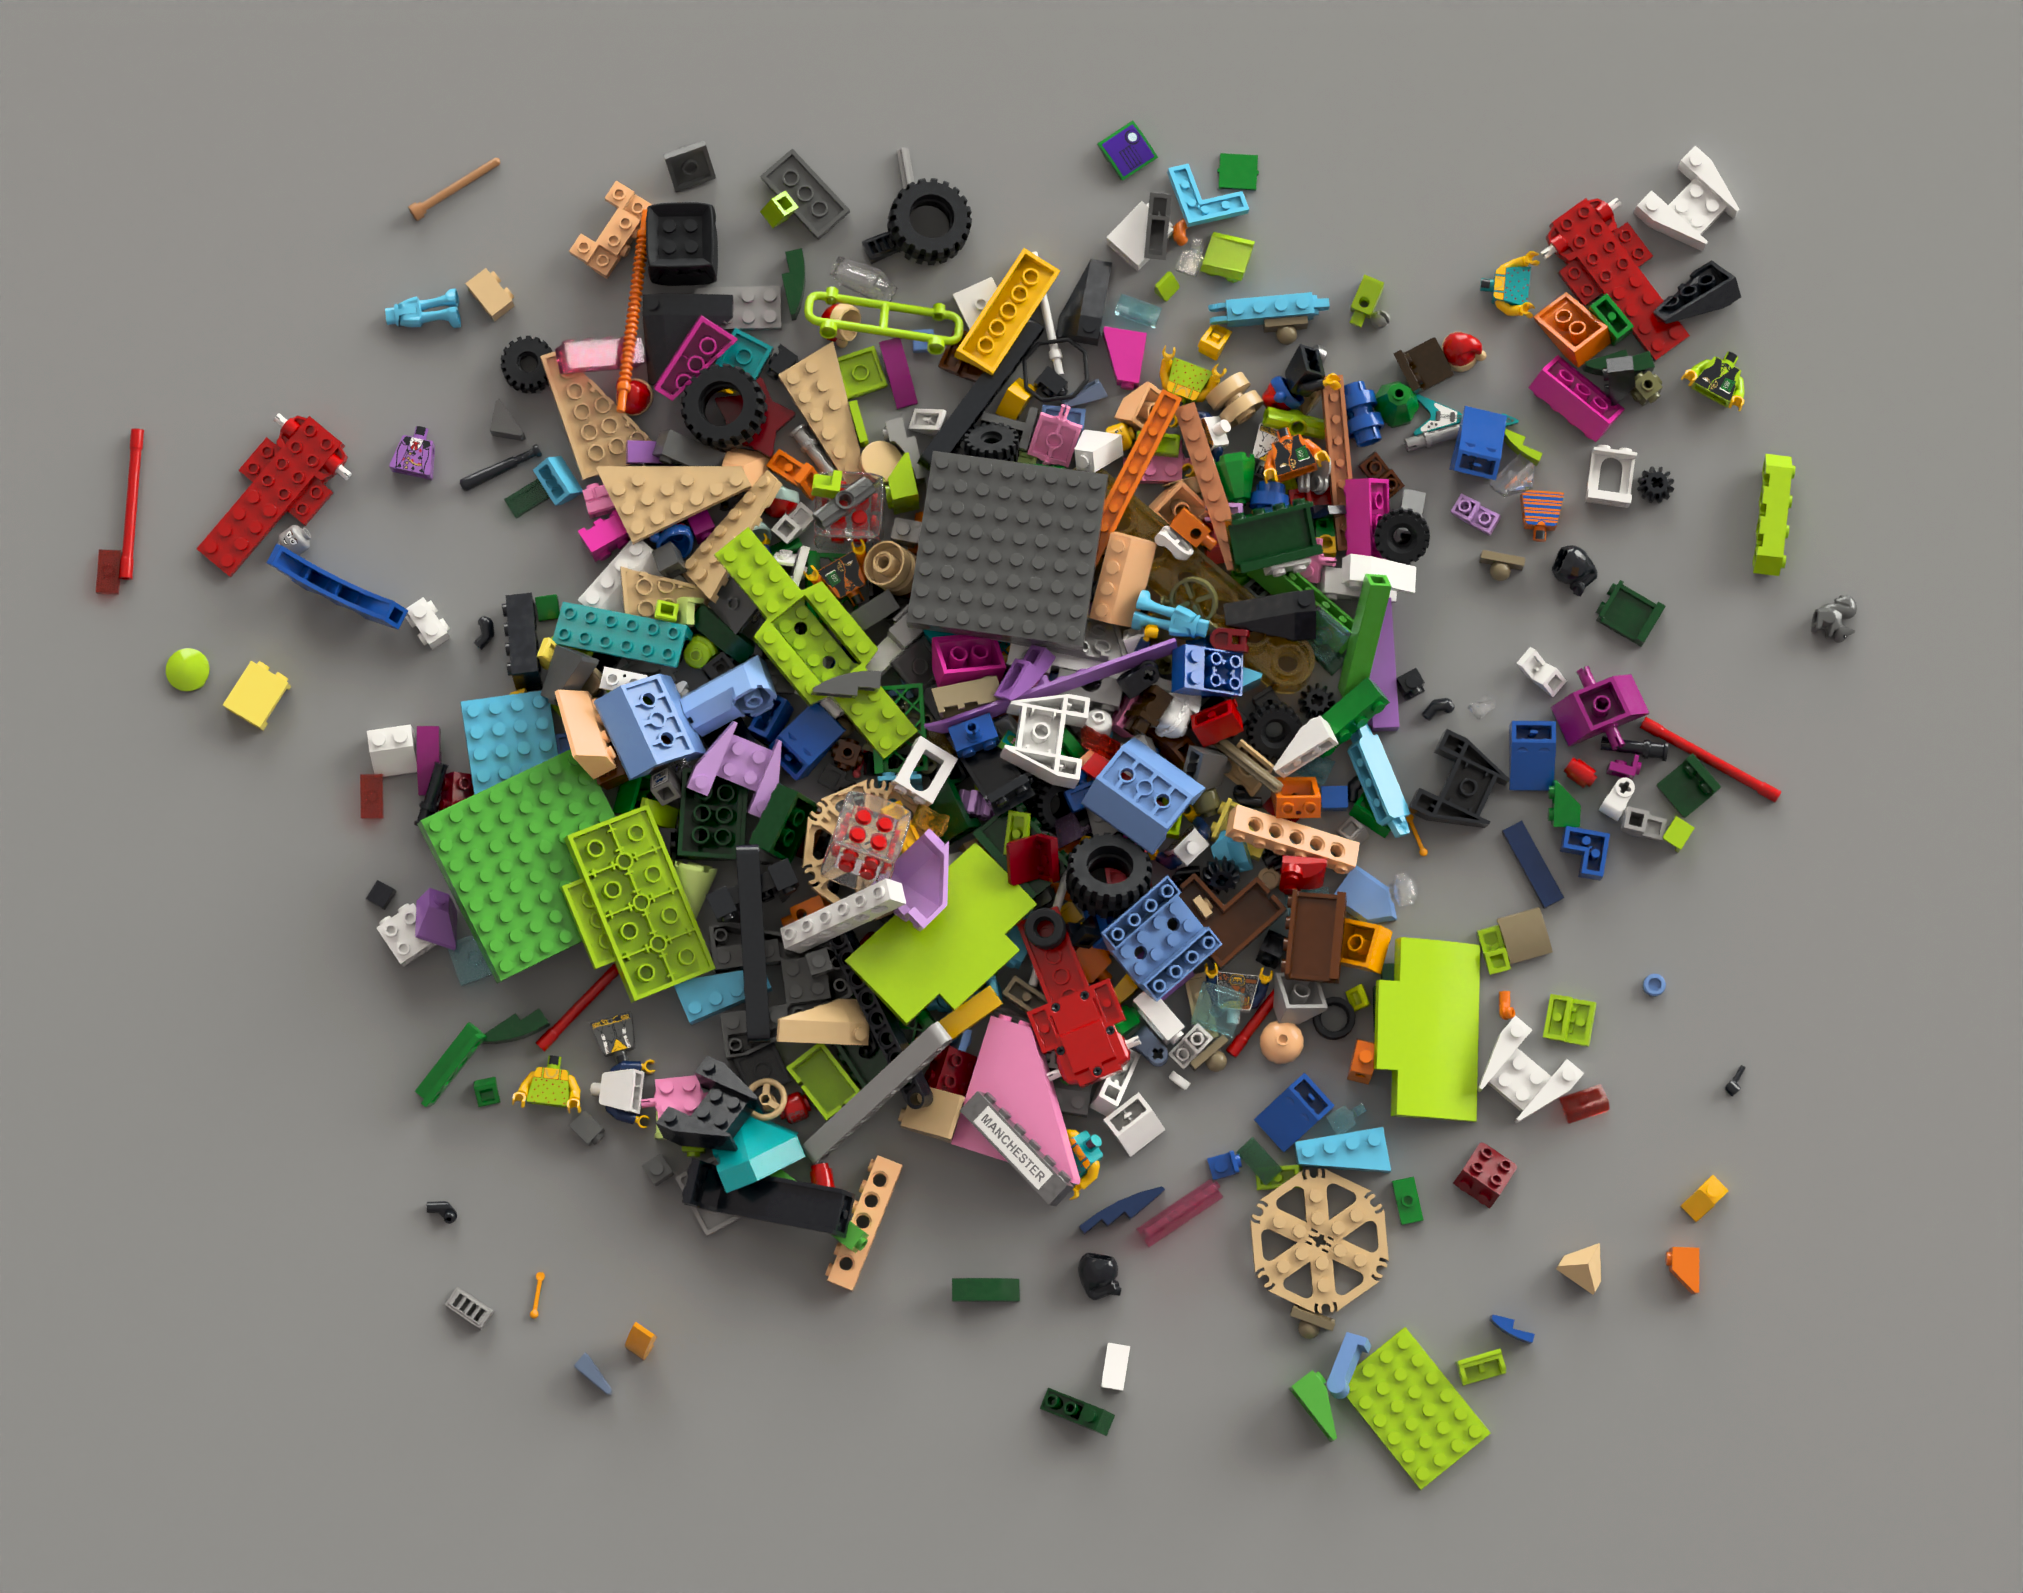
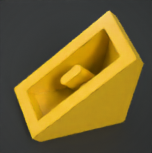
M1019 377L1007 389L995 414L1013 420L1019 418L1033 397L1025 390L1023 379ZM1028 383V387L1036 392L1037 388Z

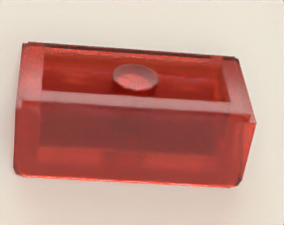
M1601 1084L1559 1098L1568 1124L1610 1109L1609 1100Z

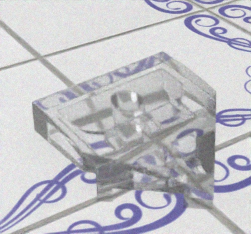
M1519 454L1497 475L1496 480L1489 482L1490 487L1504 497L1533 489L1536 467Z

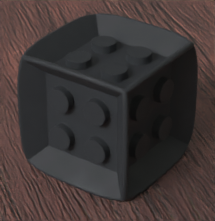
M699 202L659 203L647 207L646 250L649 264L648 274L653 284L691 286L711 284L717 281L718 240L715 225L716 213L713 205Z

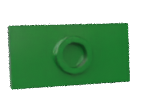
M1414 1176L1392 1181L1401 1225L1423 1221Z

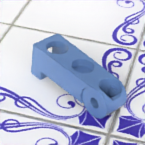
M1346 1332L1327 1381V1388L1334 1398L1343 1399L1349 1394V1383L1362 1352L1369 1354L1372 1345L1368 1338Z

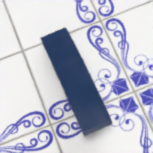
M1161 1186L1119 1200L1093 1215L1081 1224L1079 1229L1085 1235L1100 1221L1108 1227L1124 1213L1131 1220L1160 1196L1165 1189Z

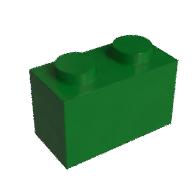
M1607 293L1590 305L1588 309L1608 327L1613 346L1631 334L1634 328L1633 324Z

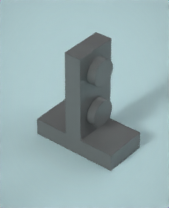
M1034 407L1029 408L1026 423L983 412L981 423L990 425V422H995V425L1004 423V427L1007 425L1011 426V430L1015 429L1018 435L1022 436L1019 451L1027 453L1037 421L1038 409Z

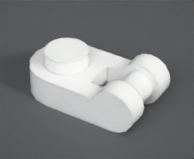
M1164 526L1155 536V543L1159 546H1165L1178 560H1187L1194 552L1191 544L1170 526Z

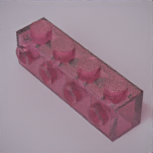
M608 336L594 341V338H586L581 340V342H575L574 339L563 341L562 345L555 349L560 374L621 370L619 367L623 365L620 361L623 359L621 355L623 354L622 349L625 348L622 345L623 342H626L623 339L625 336H621L620 339H613V336ZM635 337L637 341L634 342L636 347L633 348L635 353L632 354L635 357L632 360L634 364L631 365L633 368H638L646 363L641 337Z

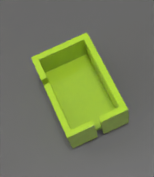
M817 1043L786 1067L799 1086L802 1085V1091L826 1122L860 1091L825 1044Z

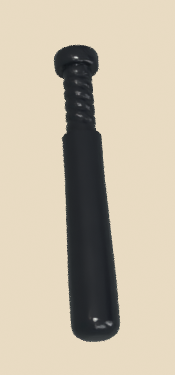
M533 445L532 449L516 457L512 456L460 480L462 489L468 491L517 467L518 464L535 456L541 457L542 453L538 445Z

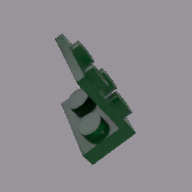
M1693 753L1656 785L1683 818L1690 815L1721 788L1720 784Z

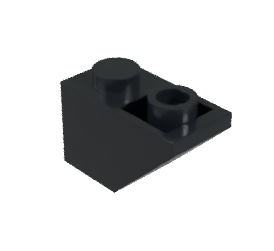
M1632 356L1606 359L1607 368H1603L1604 381H1609V384L1605 385L1606 398L1610 397L1611 406H1616L1636 386Z

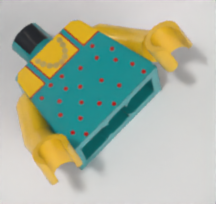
M1529 251L1526 256L1500 265L1495 270L1493 279L1481 278L1480 291L1492 292L1491 303L1495 304L1496 308L1507 316L1525 315L1527 318L1533 317V314L1528 312L1531 308L1535 309L1528 302L1531 273L1529 264L1538 266L1540 263L1538 260L1532 261L1534 256L1539 255L1534 251Z
M1066 1129L1080 1176V1184L1074 1186L1072 1189L1074 1196L1069 1199L1074 1200L1079 1197L1081 1189L1087 1188L1098 1177L1099 1161L1103 1158V1153L1099 1149V1146L1102 1145V1140L1098 1135L1090 1136L1087 1131L1079 1133L1077 1130Z

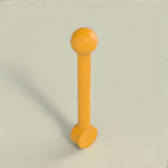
M1410 814L1406 817L1407 823H1409L1420 848L1419 854L1426 856L1428 850L1424 848L1413 823L1414 817Z
M543 1272L536 1274L538 1281L533 1310L530 1312V1317L533 1319L539 1315L537 1308L541 1284L545 1279Z

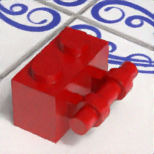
M1236 699L1222 701L1213 707L1205 708L1201 712L1191 715L1192 730L1203 748L1244 731L1242 717L1236 709L1238 707Z

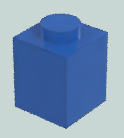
M1321 786V812L1347 811L1348 786Z

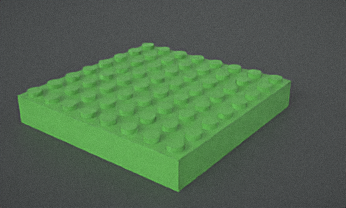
M571 749L422 819L417 824L497 984L582 942L560 888L563 885L580 879L564 838L567 835L614 818L615 815L596 779L593 780L573 758Z

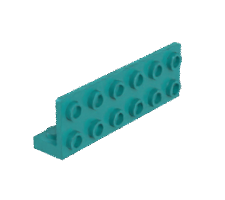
M563 602L552 640L560 646L677 668L684 641H691L693 632L687 625Z

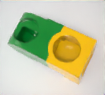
M1333 518L1315 519V537L1323 539L1322 549L1324 557H1336Z

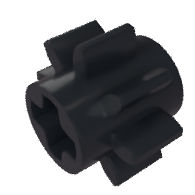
M1264 849L1265 853L1261 857L1267 869L1274 868L1275 871L1280 870L1283 855H1278L1272 850Z

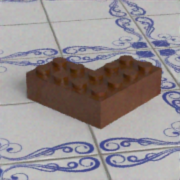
M1195 872L1179 887L1181 891L1179 897L1203 927H1209L1222 943L1208 957L1214 965L1217 963L1219 971L1287 911V908L1274 894L1268 900L1267 896H1269L1271 891L1258 876L1225 905ZM1199 895L1202 899L1206 897L1213 906V909H1211L1213 914L1207 920H1204L1192 905V900Z

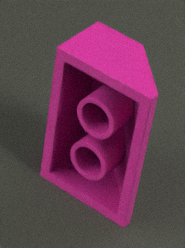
M966 635L932 638V671L938 687L977 680L985 676H997L998 681L1001 682L1007 667L998 640Z

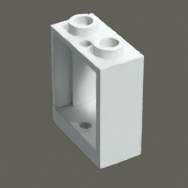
M1143 991L1133 1000L1132 1006L1166 1046L1169 1043L1172 1045L1176 1044L1183 1037L1185 1026L1162 999L1156 1002Z

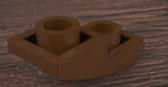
M1377 452L1370 454L1358 465L1367 478L1389 479V499L1405 486L1395 472L1388 468Z

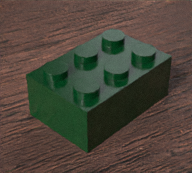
M778 783L771 793V798L761 814L756 829L752 832L749 844H758L761 851L781 861L788 858L791 864L805 836L807 817L809 816L810 819H813L809 813L811 811L816 813L818 809L817 803L798 791Z

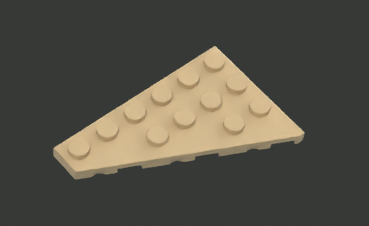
M562 350L540 356L582 481L599 476L596 470L599 466L633 465L626 464V442L628 440L652 441L649 436L626 413H618L615 402L610 397H607Z
M599 466L596 468L633 545L752 487L742 466Z

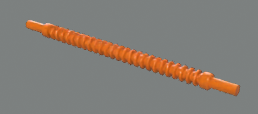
M647 209L642 210L640 229L637 231L638 239L636 243L638 245L635 246L637 250L634 252L636 255L634 260L636 262L633 263L634 268L632 271L634 273L631 275L634 279L631 280L632 285L630 289L632 290L629 292L631 296L628 298L631 302H628L629 308L627 311L629 313L626 315L629 319L625 321L627 323L625 325L626 331L624 332L626 336L623 339L626 342L622 344L625 347L622 349L623 354L621 357L623 359L620 361L623 365L619 367L622 371L619 372L621 377L618 378L620 382L617 384L619 394L616 411L618 413H625L627 393L631 389L629 383L632 380L629 377L632 376L630 371L633 370L631 365L634 364L632 360L635 358L632 354L635 353L633 348L636 347L634 342L637 341L635 338L637 332L635 331L638 330L636 326L639 324L637 319L640 318L638 315L640 309L638 308L641 307L639 303L642 301L640 296L643 295L641 292L643 286L641 285L644 284L642 280L645 278L643 274L646 272L644 269L646 264L644 262L647 261Z

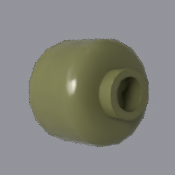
M1216 788L1205 790L1193 804L1197 815L1203 814L1206 818L1217 813L1216 809L1220 807L1221 801Z

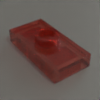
M99 549L96 581L97 594L119 595L121 550Z
M1087 725L1081 729L1082 746L1109 760L1121 748L1120 742L1108 737L1106 734H1100Z
M360 774L361 819H383V774Z

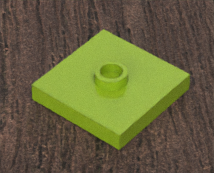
M874 346L837 358L848 400L888 387Z

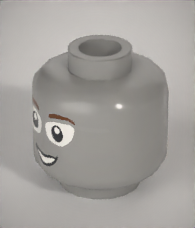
M292 525L279 534L277 544L284 546L299 556L310 548L309 539L311 535L305 527L301 528L297 525Z

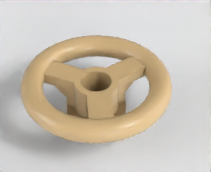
M763 1078L752 1083L749 1088L754 1092L758 1087L763 1086V1093L759 1096V1100L765 1112L769 1114L763 1115L753 1111L750 1116L760 1121H769L778 1117L785 1109L787 1093L784 1086L777 1080ZM771 1086H774L779 1091L781 1096L780 1104L777 1103V1099L770 1093ZM769 1098V1101L764 1103V1100Z

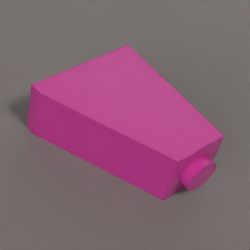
M1104 326L1103 338L1116 384L1125 390L1138 388L1147 333Z

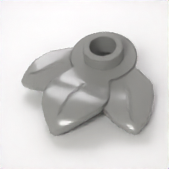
M1331 459L1329 463L1326 460L1322 461V467H1318L1317 471L1310 474V490L1315 494L1322 495L1328 488Z

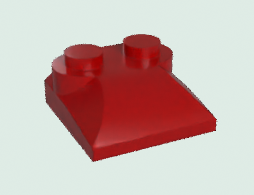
M1283 855L1279 890L1285 895H1292L1293 889H1298L1300 892L1301 889L1310 890L1322 887L1327 859Z

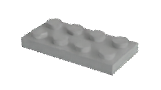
M781 286L694 288V294L733 295V318L728 323L724 321L719 326L725 331H733L735 328L741 331L782 330Z

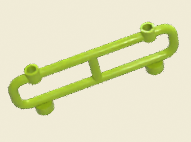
M828 287L826 292L816 291L810 293L805 300V318L811 324L820 326L819 333L826 339L834 338L837 335V329L928 342V352L933 355H940L944 352L945 345L957 344L963 336L964 325L962 318L955 312L945 310V305L942 303H935L932 308L841 295L838 294L839 290L836 287ZM823 300L829 305L843 303L880 309L879 326L817 317L813 314L814 301ZM889 311L932 317L935 321L952 320L955 323L954 335L947 337L888 328Z

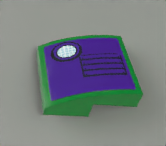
M1133 120L1097 143L1107 162L1111 163L1122 181L1158 158L1150 143Z

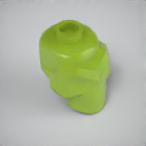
M693 634L692 640L689 641L683 652V657L690 667L700 669L719 655L720 649L705 635Z

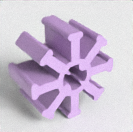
M960 789L959 796L969 818L976 817L979 820L986 821V819L990 820L995 815L978 790L967 791Z

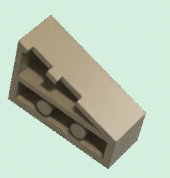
M985 676L977 680L931 689L941 720L1000 700V698L994 696L1000 685L997 676Z

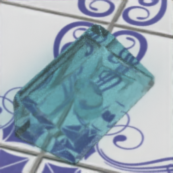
M1121 294L1114 314L1155 328L1162 308Z
M1319 756L1295 772L1304 777H1316L1317 783L1324 785L1335 761L1327 757L1322 759Z

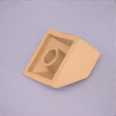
M1145 382L1123 398L1114 418L1126 423L1128 428L1133 427L1136 432L1141 431L1161 390L1152 383Z
M733 448L731 451H726L722 466H742L751 486H753L768 470L766 465L770 458L758 451Z
M1182 480L1162 491L1148 506L1150 511L1166 526H1169L1170 522L1183 507H1186L1201 521L1209 514L1205 509V501Z

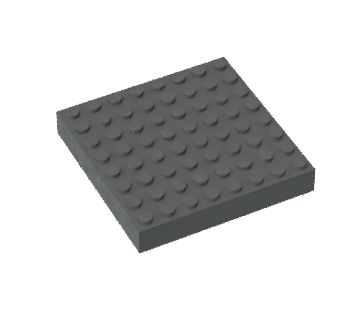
M933 451L907 615L908 628L1083 652L1108 486V474Z

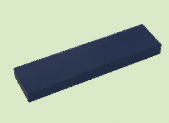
M1521 820L1502 830L1505 839L1543 908L1545 909L1564 899L1523 821Z

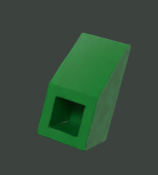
M1553 780L1552 786L1548 788V798L1552 799V808H1548V821H1551L1553 827H1580L1581 805L1557 780Z

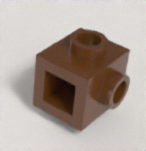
M847 738L846 741L841 739L839 745L835 744L831 754L834 757V764L837 765V768L847 772L849 770H856L857 765L861 766L865 755L862 753V746H859V742ZM845 750L852 752L848 757L843 753Z

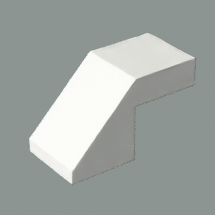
M800 502L791 514H784L771 531L786 544H789L803 534L814 522L813 512Z
M1531 647L1516 663L1531 681L1551 697H1554L1567 682L1557 668L1547 664L1539 653Z

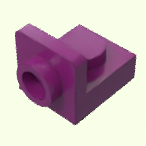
M1634 755L1631 766H1628V763L1622 760L1611 761L1607 767L1606 774L1632 780L1635 775H1639L1642 762H1638L1639 755Z

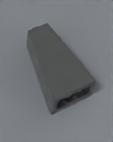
M889 589L849 614L861 629L865 631L899 609L900 606ZM826 628L828 633L833 637V639L838 643V645H843L838 640V638L833 634V632L829 628Z

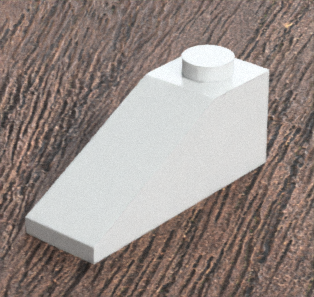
M1321 716L1310 719L1295 735L1273 767L1274 771L1285 778L1338 745L1339 743L1329 723Z
M1131 1049L1130 1061L1122 1067L1123 1072L1101 1080L1089 1105L1090 1108L1106 1117L1118 1107L1141 1056Z

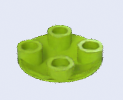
M185 648L176 651L166 664V677L169 683L181 691H193L202 688L209 676L210 668L207 658L195 649Z

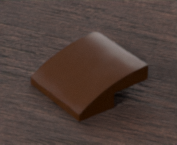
M963 330L961 341L957 344L946 346L938 367L966 380L976 382L984 371L954 357L957 348L968 333Z

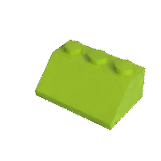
M909 452L904 453L888 477V486H885L888 509L893 508L894 515L920 509L918 490Z

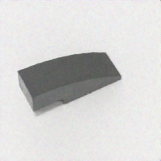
M1150 192L1144 258L1166 260L1172 194Z
M881 671L852 672L834 677L813 687L811 695L855 699L858 690L878 692L880 689Z

